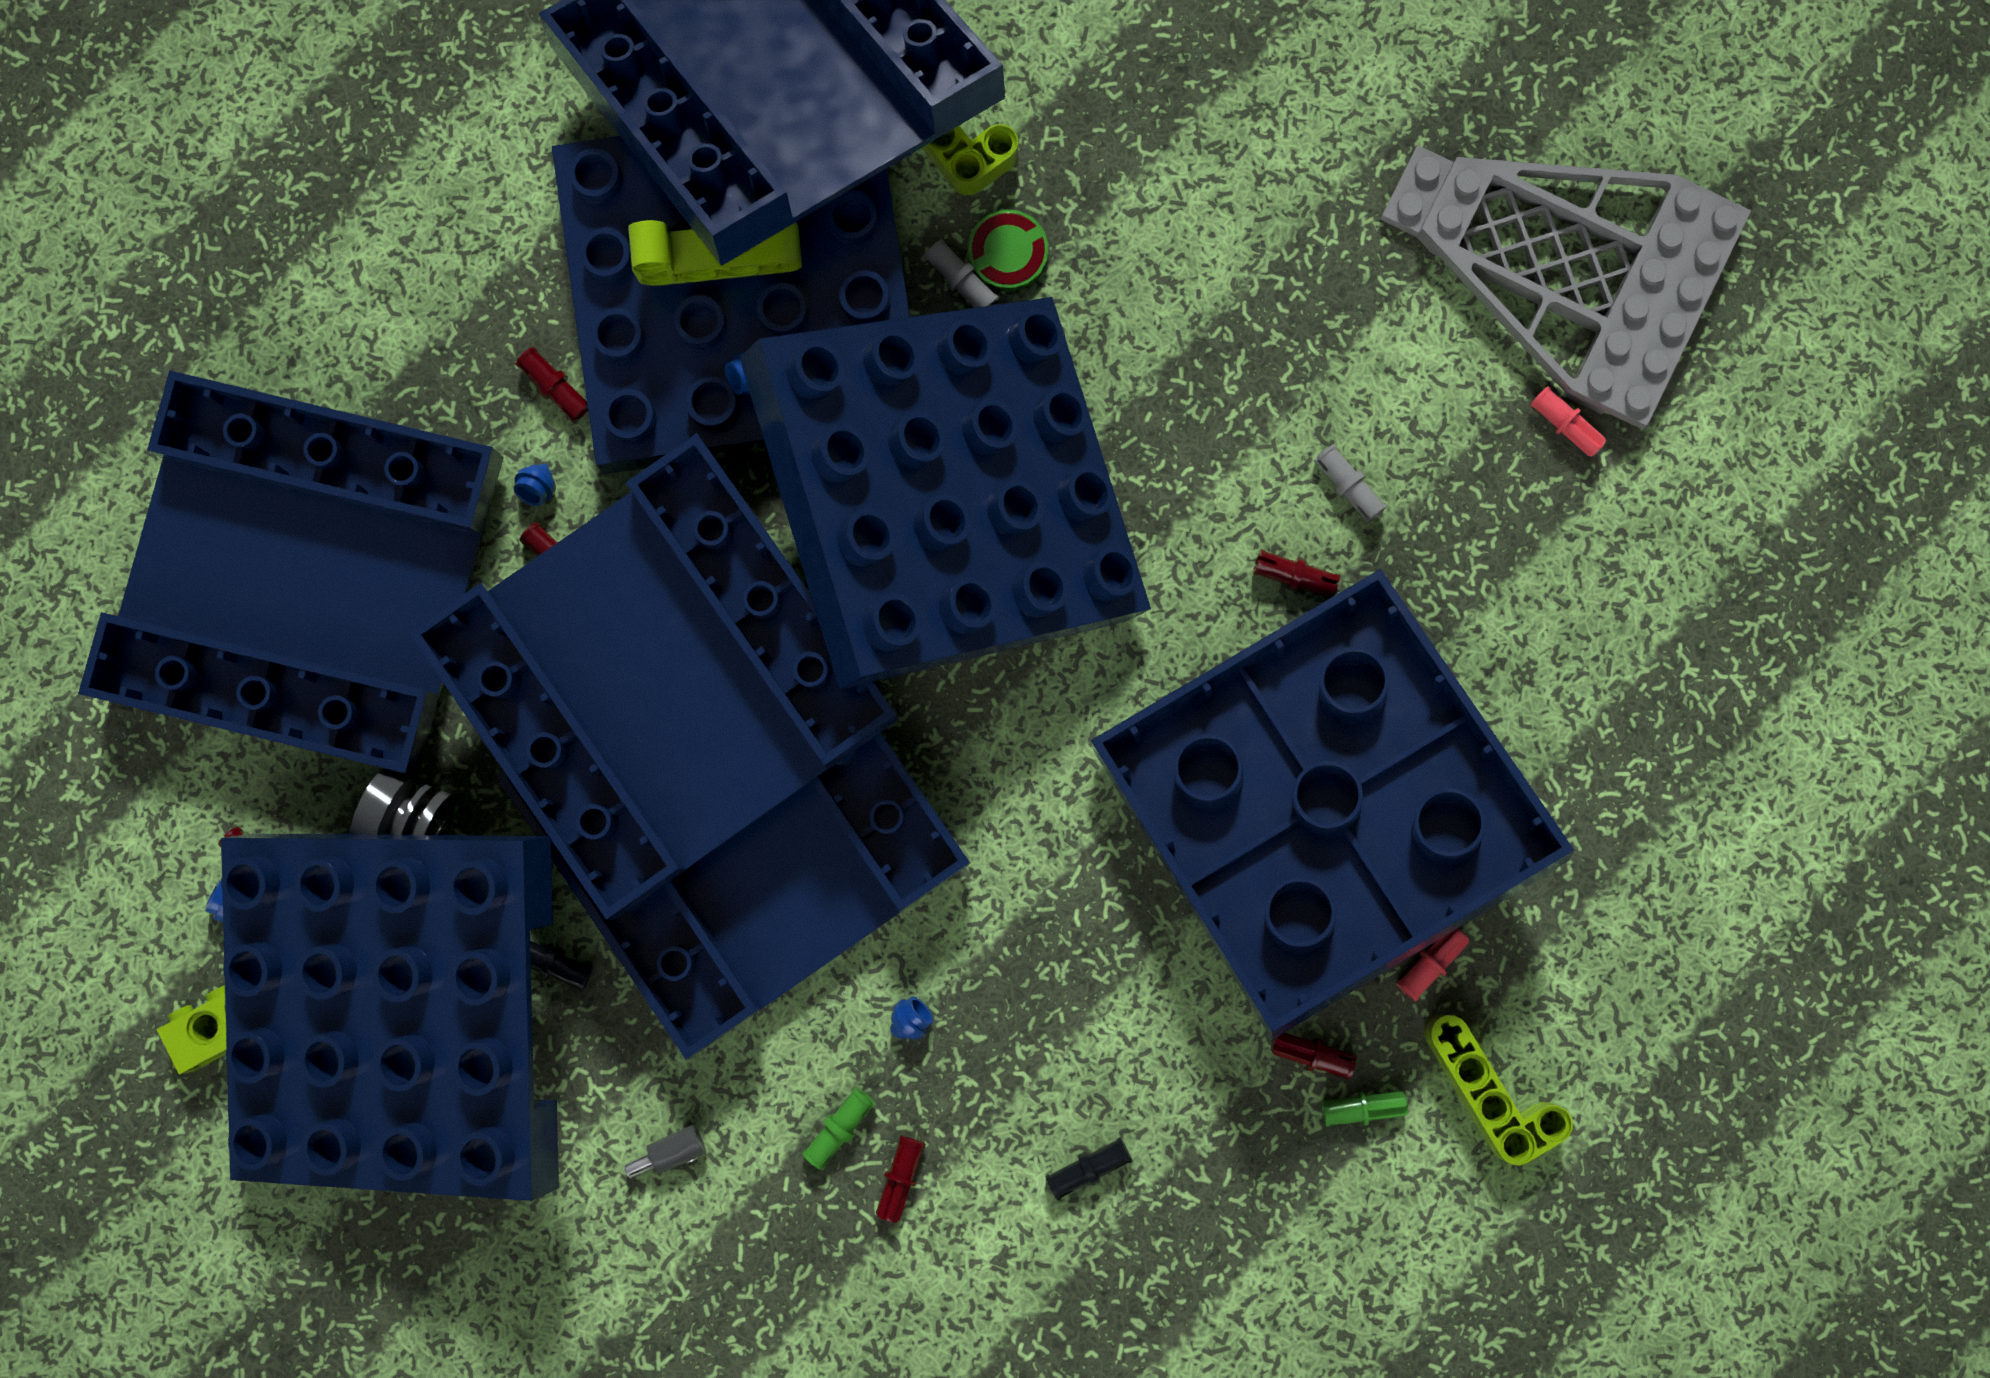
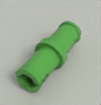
M854 1087L853 1092L837 1112L826 1117L823 1121L825 1127L809 1147L802 1152L804 1158L816 1168L825 1169L826 1164L844 1142L849 1143L855 1136L853 1133L854 1129L870 1109L876 1105V1102L860 1088Z

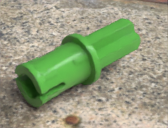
M1361 1091L1358 1092L1356 1097L1321 1100L1325 1127L1362 1122L1366 1126L1369 1125L1371 1120L1403 1117L1408 1113L1407 1099L1402 1091L1365 1095Z

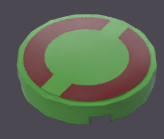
M1003 209L988 214L976 224L969 237L968 259L975 268L974 274L985 285L1006 292H1015L1029 287L1040 278L1047 263L1049 244L1044 229L1033 217L1021 211Z

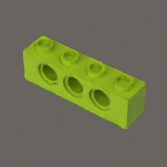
M225 985L206 994L207 1002L193 1009L192 1005H187L172 1012L167 1016L169 1023L156 1029L179 1075L194 1072L226 1055ZM209 1016H212L218 1024L217 1033L213 1038L207 1035L204 1028L205 1021Z

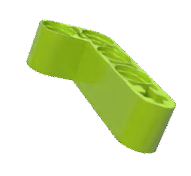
M995 124L972 140H970L959 125L944 134L954 139L951 145L940 147L932 141L922 147L950 185L963 195H974L1010 170L1018 159V136L1015 130L1005 124ZM1003 142L1010 146L1011 149L1005 154L998 155L993 153L990 147L995 143ZM964 166H972L978 170L976 176L967 179L958 175L957 172Z
M655 220L639 221L628 226L632 271L637 280L644 285H669L785 273L802 267L799 229L796 222L723 266L718 263L693 229L670 232L667 224Z
M1439 1013L1427 1021L1424 1027V1036L1427 1044L1497 1158L1512 1165L1521 1166L1564 1142L1570 1136L1573 1130L1572 1117L1565 1108L1550 1102H1539L1521 1113L1518 1111L1475 1037L1461 1018L1455 1015ZM1441 1025L1454 1027L1455 1030L1450 1033L1455 1046L1462 1048L1467 1046V1049L1456 1052L1450 1042L1439 1040L1438 1036L1443 1033ZM1472 1058L1477 1065V1074L1472 1080L1466 1082L1460 1077L1459 1067L1463 1061ZM1495 1096L1499 1101L1498 1113L1494 1117L1485 1118L1482 1113V1103L1487 1097ZM1553 1111L1557 1117V1126L1552 1132L1545 1134L1540 1126L1541 1118L1545 1113ZM1518 1133L1522 1141L1521 1148L1516 1154L1508 1155L1504 1149L1505 1139L1510 1134Z

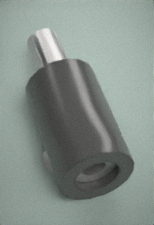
M693 1124L647 1145L648 1154L625 1164V1172L629 1178L652 1168L658 1174H661L685 1162L695 1161L698 1159L697 1157L706 1153L705 1144L697 1127Z

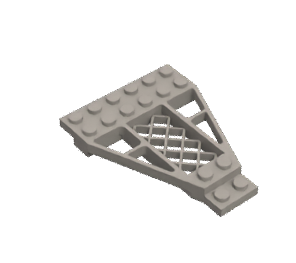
M1417 145L1380 220L1417 237L1432 254L1439 256L1566 393V398L1601 415L1607 412L1643 430L1648 426L1751 210L1681 176L1673 174L1457 157L1452 162ZM1518 176L1597 183V188L1588 206L1581 208L1520 179ZM1607 184L1662 188L1665 191L1643 236L1630 232L1597 215L1596 206ZM1489 185L1498 189L1497 191L1485 194ZM1505 196L1511 216L1492 221L1486 202ZM1515 198L1535 208L1520 212ZM1479 207L1485 224L1467 230ZM1541 214L1548 233L1529 239L1523 219ZM1552 216L1572 226L1556 230ZM1514 222L1521 242L1502 248L1495 228ZM1487 231L1494 251L1477 255L1473 252L1468 237ZM1578 231L1585 251L1566 257L1559 237ZM1589 234L1608 242V244L1593 248ZM1551 240L1558 260L1539 266L1532 246ZM1524 249L1531 269L1514 273L1510 270L1505 255ZM1615 249L1622 269L1603 275L1596 255ZM1625 251L1634 255L1630 263ZM1497 258V259H1498V262H1499V265H1497V264H1495V263H1493V262H1491V261H1489V260H1490V259ZM1588 258L1595 278L1576 284L1569 263ZM1561 267L1567 287L1551 291L1546 286L1542 272ZM1476 275L1538 304V308L1527 329ZM1534 275L1536 283L1526 279V277ZM1623 276L1612 299L1606 281ZM1597 284L1604 305L1588 309L1583 304L1579 290ZM1570 293V294H1571V297H1572V300H1570V299H1568V298H1566V297H1564V296H1562V295H1565V294ZM1546 309L1596 333L1574 378H1571L1533 337ZM1606 311L1604 316L1599 314L1601 312Z

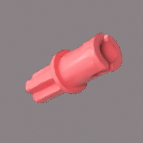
M1547 386L1530 404L1532 408H1535L1557 428L1556 434L1563 433L1587 456H1594L1605 445L1606 438L1579 415L1581 410L1579 408L1576 410L1571 408L1551 390V387Z
M1457 928L1437 940L1427 952L1421 951L1419 953L1421 958L1401 980H1398L1396 985L1416 1002L1419 999L1418 997L1440 975L1445 977L1447 974L1445 969L1469 945V938Z

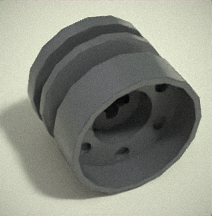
M384 768L373 778L361 797L352 819L349 834L448 835L455 812V796L443 791L436 794V788L424 785L415 794L416 785L414 779Z

